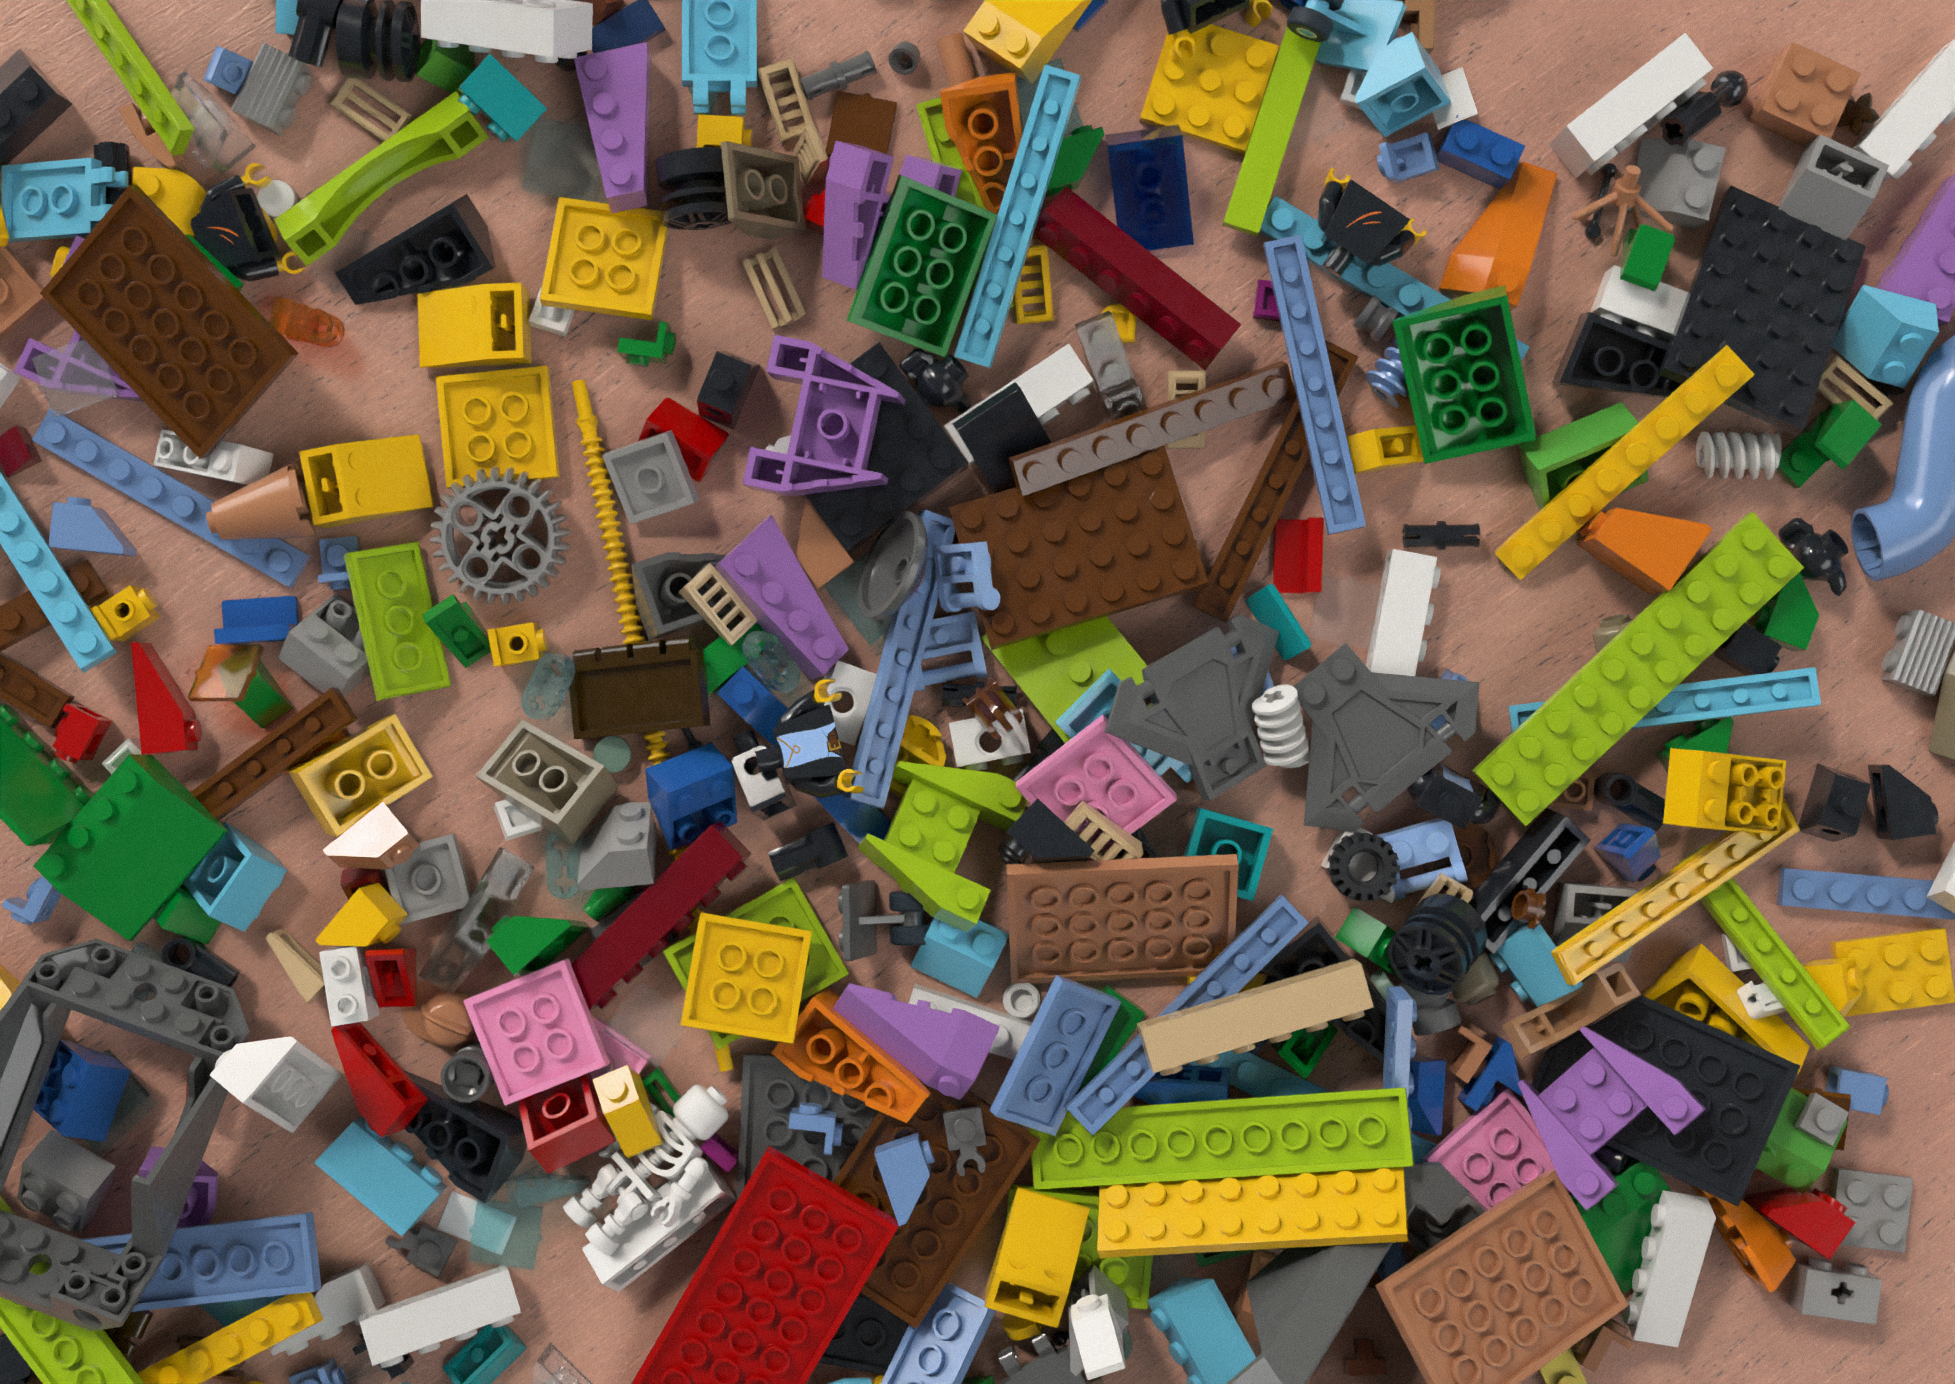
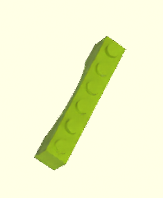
M457 91L274 219L284 241L306 266L337 246L356 218L391 187L425 168L459 159L489 138L477 118L464 104L458 101L460 95Z

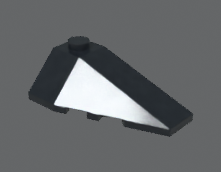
M468 194L335 272L354 304L359 305L393 299L408 294H421L436 289L464 286L495 268L496 265L488 226Z
M404 1071L428 1098L427 1102L406 1126L405 1130L408 1133H414L427 1147L425 1150L427 1155L432 1160L438 1159L450 1174L447 1177L456 1187L483 1203L490 1202L523 1160L527 1149V1142L522 1120L505 1110L480 1100L472 1102L456 1101L445 1093L442 1085Z

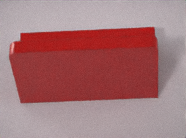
M666 397L646 419L638 441L672 430L691 478L701 482L707 475L715 454L727 441L729 434L671 398Z
M1308 517L1305 520H1277L1274 526L1273 584L1279 593L1319 594L1322 592L1324 518Z

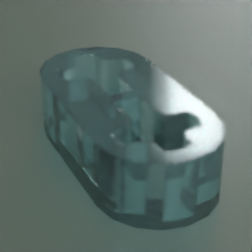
M753 631L748 634L743 643V654L765 686L771 690L783 693L794 690L800 680V669L781 641L774 634L768 632ZM760 642H765L762 649L767 656L758 654L761 651ZM777 668L785 669L782 672V677L784 678L782 682L778 681L781 677V674L779 673Z
M563 653L546 654L537 663L521 700L522 709L529 718H551L559 710L575 674V665L568 655ZM558 663L557 669L561 671L560 676H554L555 671L551 669L552 664ZM537 696H543L542 702L546 704L545 709H538L539 703L535 701Z
M550 833L545 845L548 890L556 898L568 899L580 892V890L578 891L577 881L582 850L581 838L577 839L573 848L566 851V861H562L561 849H555L554 843L561 840V838ZM562 866H567L568 878H574L575 881L574 885L568 887V892H563V887L556 885V879L563 875Z

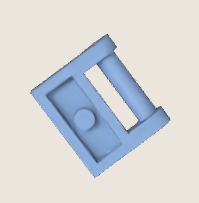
M987 541L933 547L939 600L943 610L946 612H957L967 607L994 610L999 606L1000 594L992 585L991 557L988 552ZM973 582L974 592L961 593L957 590L956 583Z
M975 611L932 620L922 660L971 651L973 661L922 671L921 666L915 692L926 690L927 685L976 676L977 679L988 677Z
M1436 818L1377 835L1383 838L1384 841L1389 842L1393 847L1392 850L1397 853L1399 858L1397 865L1400 866V870L1449 857L1451 863L1450 867L1403 880L1400 879V875L1397 872L1396 879L1398 880L1396 885L1392 884L1395 901L1406 898L1405 894L1429 888L1440 872L1459 883L1468 881L1452 824L1446 820Z

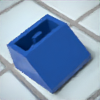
M712 743L645 769L648 799L671 850L694 842L712 824L722 822L726 827L737 823L734 767Z
M60 1039L33 1110L62 1136L105 1142L131 1070L114 1057Z

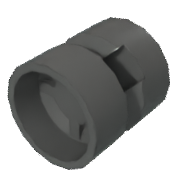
M1405 982L1399 984L1417 1004V1020L1412 1022V1028L1416 1036L1441 1032L1455 1027L1462 1022L1456 1001L1446 999L1451 992L1443 995H1430L1412 989Z
M471 1042L464 1045L444 1065L441 1072V1084L445 1093L459 1102H472L479 1099L495 1082L480 1042Z

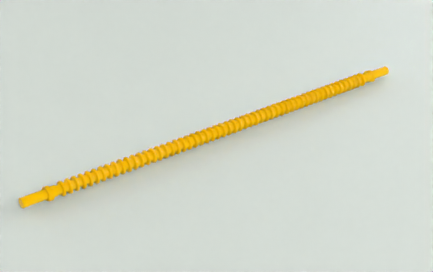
M576 380L571 382L578 418L575 420L583 436L580 445L586 448L582 455L588 458L584 465L590 468V472L587 473V477L592 478L589 487L595 490L591 497L597 500L593 507L599 510V514L596 515V519L601 520L598 529L604 532L600 539L606 542L602 549L608 552L605 561H610V567L607 568V571L613 574L609 581L615 584L611 591L617 593V598L614 599V602L619 603V609L616 610V613L622 616L618 623L624 625V629L620 633L626 635V640L623 641V644L630 643L634 646L635 643L643 642L646 638L640 636V631L643 630V627L638 626V621L641 620V617L635 614V611L638 609L633 604V600L636 598L635 595L631 594V589L634 588V585L629 584V579L632 578V575L626 572L630 564L624 562V558L628 555L622 552L625 543L620 542V537L623 536V533L617 530L621 523L615 520V516L619 513L613 510L616 501L611 500V495L614 494V491L608 488L612 481L606 478V474L609 472L608 469L604 468L605 462L601 455L605 452V449L599 446L603 439L597 435L598 419L592 412L586 380ZM665 731L647 732L643 736L644 740L649 741V745L645 749L651 751V756L648 757V760L653 761V766L666 761L667 757L670 756L669 752H665L668 742H663L662 739L666 735ZM684 845L668 852V855H672L675 861L688 847ZM699 907L692 913L695 920L686 928L690 931L686 938L697 932L700 912L704 913V910H700ZM713 1042L719 1072L734 1069L729 1045L717 1050Z

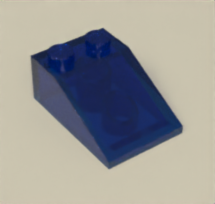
M1179 124L1105 135L1116 226L1148 251L1194 245L1183 135Z

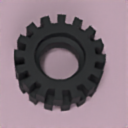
M1358 832L1341 838L1342 841L1334 845L1332 848L1334 851L1328 857L1330 866L1327 869L1328 874L1331 875L1332 880L1330 881L1343 895L1361 902H1367V900L1375 901L1380 899L1381 895H1387L1391 891L1389 888L1392 884L1396 885L1398 880L1396 879L1397 872L1400 873V866L1397 865L1399 858L1397 853L1392 850L1391 844L1384 841L1383 838L1370 833ZM1368 852L1377 861V872L1368 881H1357L1350 874V861L1356 854Z

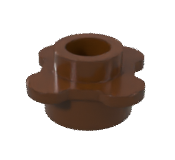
M1533 888L1517 893L1511 907L1513 918L1519 924L1527 923L1528 928L1535 929L1546 912V895L1541 892L1536 894Z

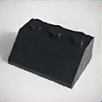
M21 49L14 53L0 67V171L2 166L8 165L72 105L68 98Z
M1038 798L1006 831L998 848V851L1002 853L999 858L1005 865L1087 861L1095 851Z

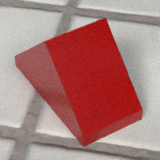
M416 948L366 950L365 959L378 1008L415 1007L417 1002Z

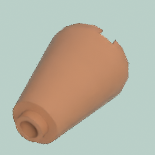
M297 463L289 464L211 503V511L206 512L207 523L211 533H218L222 540L307 538L317 536L315 530L318 529V526L313 525L307 492L303 485H299V482L305 481L300 466Z

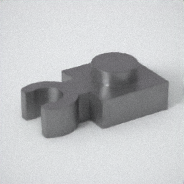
M977 1105L943 1111L949 1151L960 1149L961 1152L957 1158L958 1174L960 1176L965 1175L964 1163L969 1159L975 1160L978 1163L979 1172L983 1173L985 1171V1159L976 1148L977 1146L987 1145L981 1106Z
M427 1224L422 1226L420 1232L415 1231L413 1226L404 1234L403 1239L390 1235L385 1241L393 1249L405 1247L410 1250L405 1260L437 1277L442 1273L458 1240Z

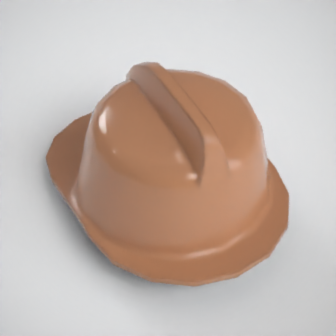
M433 980L419 982L417 984L416 1006L401 1008L403 1021L408 1029L419 1038L441 1048L458 1052L468 1043L479 1042L463 1000L472 996L445 983Z

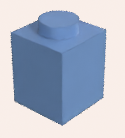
M1829 1065L1825 1091L1851 1094V1110L1881 1115L1882 1106L1887 1103L1889 1096L1886 1077L1873 1072Z

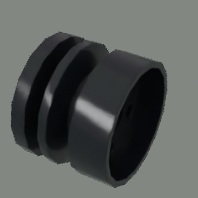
M342 0L336 25V52L341 74L345 78L371 79L378 68L380 76L384 81H391L395 77L399 82L412 81L416 73V61L420 50L418 16L413 3L401 1L396 6L393 0H385L382 2L378 12L376 3L373 0Z
M700 147L677 150L663 154L656 159L658 186L665 190L675 191L661 197L660 200L661 207L667 210L662 214V221L665 227L678 230H707L732 223L728 219L725 187H722L725 186L721 148Z
M1433 894L1422 899L1390 940L1388 955L1391 966L1398 977L1412 989L1430 995H1443L1451 992L1462 981L1485 949L1488 937L1485 922L1477 910L1463 899L1450 894Z

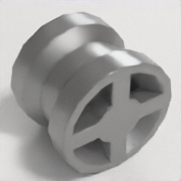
M1373 295L1354 322L1353 327L1358 330H1366L1370 333L1371 339L1378 342L1396 317L1398 311L1393 307L1386 308L1381 305L1380 299Z

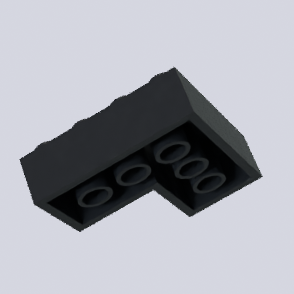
M880 342L852 361L850 365L896 390L905 399L904 405L881 401L867 470L882 473L888 478V482L885 485L805 494L848 554H851L881 532L885 525L897 514L911 510L968 468V462Z

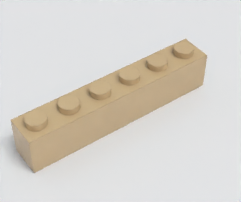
M1350 959L1136 1024L1149 1068L1153 1073L1160 1071V1075L1165 1076L1181 1071L1183 1069L1182 1065L1196 1061L1198 1065L1214 1062L1219 1059V1053L1233 1050L1234 1054L1253 1050L1256 1048V1042L1269 1039L1270 1043L1287 1040L1292 1037L1291 1032L1305 1028L1306 1032H1313L1328 1027L1327 1021L1340 1017H1342L1343 1021L1358 1019L1365 1015L1364 1010L1374 1006L1362 964L1355 959Z

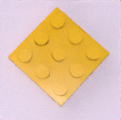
M1210 24L1192 34L1187 29L1184 30L1185 36L1192 38L1196 43V50L1190 59L1188 51L1184 47H1178L1181 53V60L1179 63H1175L1170 55L1175 40L1173 34L1169 35L1167 31L1139 121L1245 154L1279 45Z
M559 197L540 294L541 305L653 320L669 228L663 225L662 214L665 211L634 208L611 213L607 203Z
M548 366L436 377L446 488L451 489L450 487L454 483H458L464 488L465 485L462 478L467 474L471 475L476 482V472L479 469H484L487 477L490 478L491 469L497 466L500 469L501 477H504L506 470L512 467L514 468L515 479H518L525 471L529 473L527 481L560 478Z
M700 912L680 1026L793 1044L812 931Z

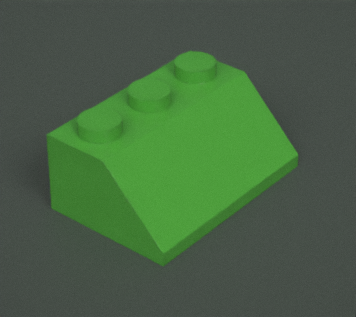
M1622 402L1538 436L1537 440L1519 444L1523 473L1539 511L1639 423ZM1648 471L1643 472L1622 492L1648 482Z
M1791 1088L1756 1168L1804 1194L1826 1171L1847 1125V1118L1834 1145H1824L1794 1127L1808 1097Z

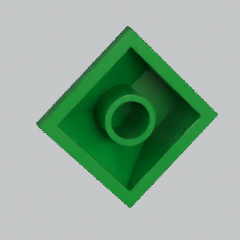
M506 916L492 927L491 931L494 934L486 942L514 976H525L545 968L583 935L590 926L586 922L567 919L513 916L511 918Z

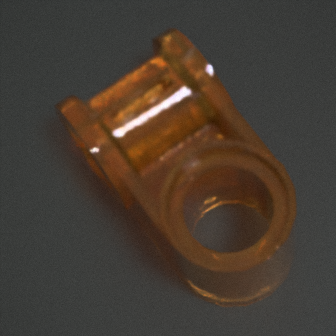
M275 296L269 323L285 339L297 342L303 341L323 347H334L342 341L345 328L343 322L338 317L321 309ZM319 325H327L326 332H318Z

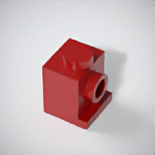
M66 703L63 710L69 713V715L59 722L54 733L55 737H57L52 746L57 749L55 755L71 763H77L78 760H93L113 720L81 704Z

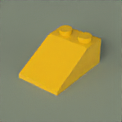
M985 0L963 32L976 49L1011 72H1016L1017 76L1032 85L1043 70L1044 64L1046 65L1092 0Z
M395 713L323 749L287 771L327 835L336 837L347 831L380 803L384 802L387 806L433 777Z

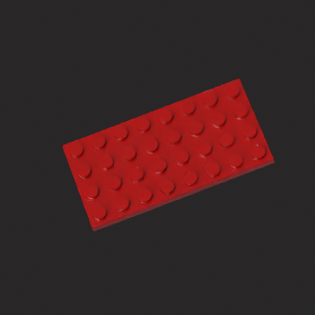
M768 1146L631 1384H806L899 1227L897 1219Z

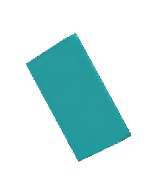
M1274 584L1266 585L1245 600L1259 623L1279 631L1275 649L1283 660H1289L1311 647V641Z
M488 1324L442 1368L452 1384H491L527 1347L507 1325L492 1328V1325Z

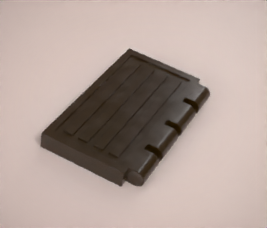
M693 636L667 639L666 642L664 640L638 642L634 646L629 643L605 646L602 649L596 647L573 651V665L567 666L574 739L711 725L704 650H697L696 640Z

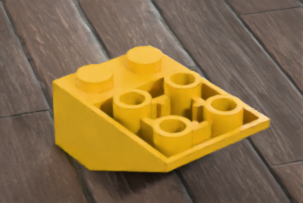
M522 283L480 284L417 294L420 368L532 364L531 326L529 324L530 294L529 290Z
M420 434L341 443L299 451L314 526L328 529L434 507Z
M1670 748L1663 824L1779 835L1786 760Z
M1017 1186L985 1288V1307L1058 1328L1069 1294L1090 1207Z

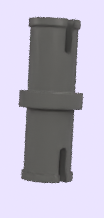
M867 50L840 63L836 60L829 63L828 68L799 79L807 100L810 101L837 88L839 91L847 89V84L868 75L876 74L877 71L874 61Z

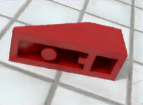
M131 643L141 754L198 750V742L201 741L202 737L201 725L198 720H195V713L151 643Z
M360 1022L334 1026L331 1033L357 1111L367 1121L369 1128L381 1138L404 1130L427 1102L428 1098Z

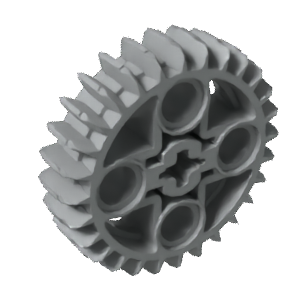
M497 466L491 469L490 478H488L485 470L479 469L476 472V482L471 475L467 474L462 478L465 488L458 483L451 485L450 488L456 495L455 497L449 494L442 495L441 500L448 507H437L434 510V513L443 519L442 521H435L430 525L431 528L440 530V534L432 537L430 542L441 544L442 546L441 549L433 554V557L445 556L446 562L440 566L439 570L444 571L451 568L454 573L450 576L448 582L453 583L461 579L463 583L460 593L472 587L475 589L473 594L474 600L479 599L483 593H487V603L492 604L496 600L497 595H501L502 604L507 605L511 600V594H514L517 602L520 603L525 599L524 590L531 597H535L538 594L536 583L546 589L550 582L545 575L556 578L560 574V571L553 564L564 565L566 563V558L558 554V552L566 551L570 548V544L561 541V537L569 535L571 530L560 528L559 524L565 521L568 515H556L555 510L561 506L562 502L556 501L550 504L548 498L553 493V489H548L541 493L538 489L542 480L537 479L531 485L528 484L529 473L526 471L518 479H515L514 468L509 467L504 477H501L500 469ZM491 489L510 490L497 509L476 496V494ZM516 496H522L529 501V514L521 515L515 511L513 500ZM463 505H470L476 509L478 513L476 523H468L463 519L461 515ZM539 511L547 527V544L527 530ZM488 518L495 519L483 528L482 533L477 530L487 522ZM506 526V533L504 535L506 540L496 546L495 539L497 538V533L494 531H498ZM454 528L474 541L463 559L460 558L455 546ZM519 539L524 541V543H522L515 549L513 554L508 552L518 544ZM532 548L539 553L541 557L539 566H530L525 562L523 558L525 549ZM474 557L483 558L487 562L488 572L486 575H480L473 570L472 560ZM504 563L525 576L511 582L491 581Z

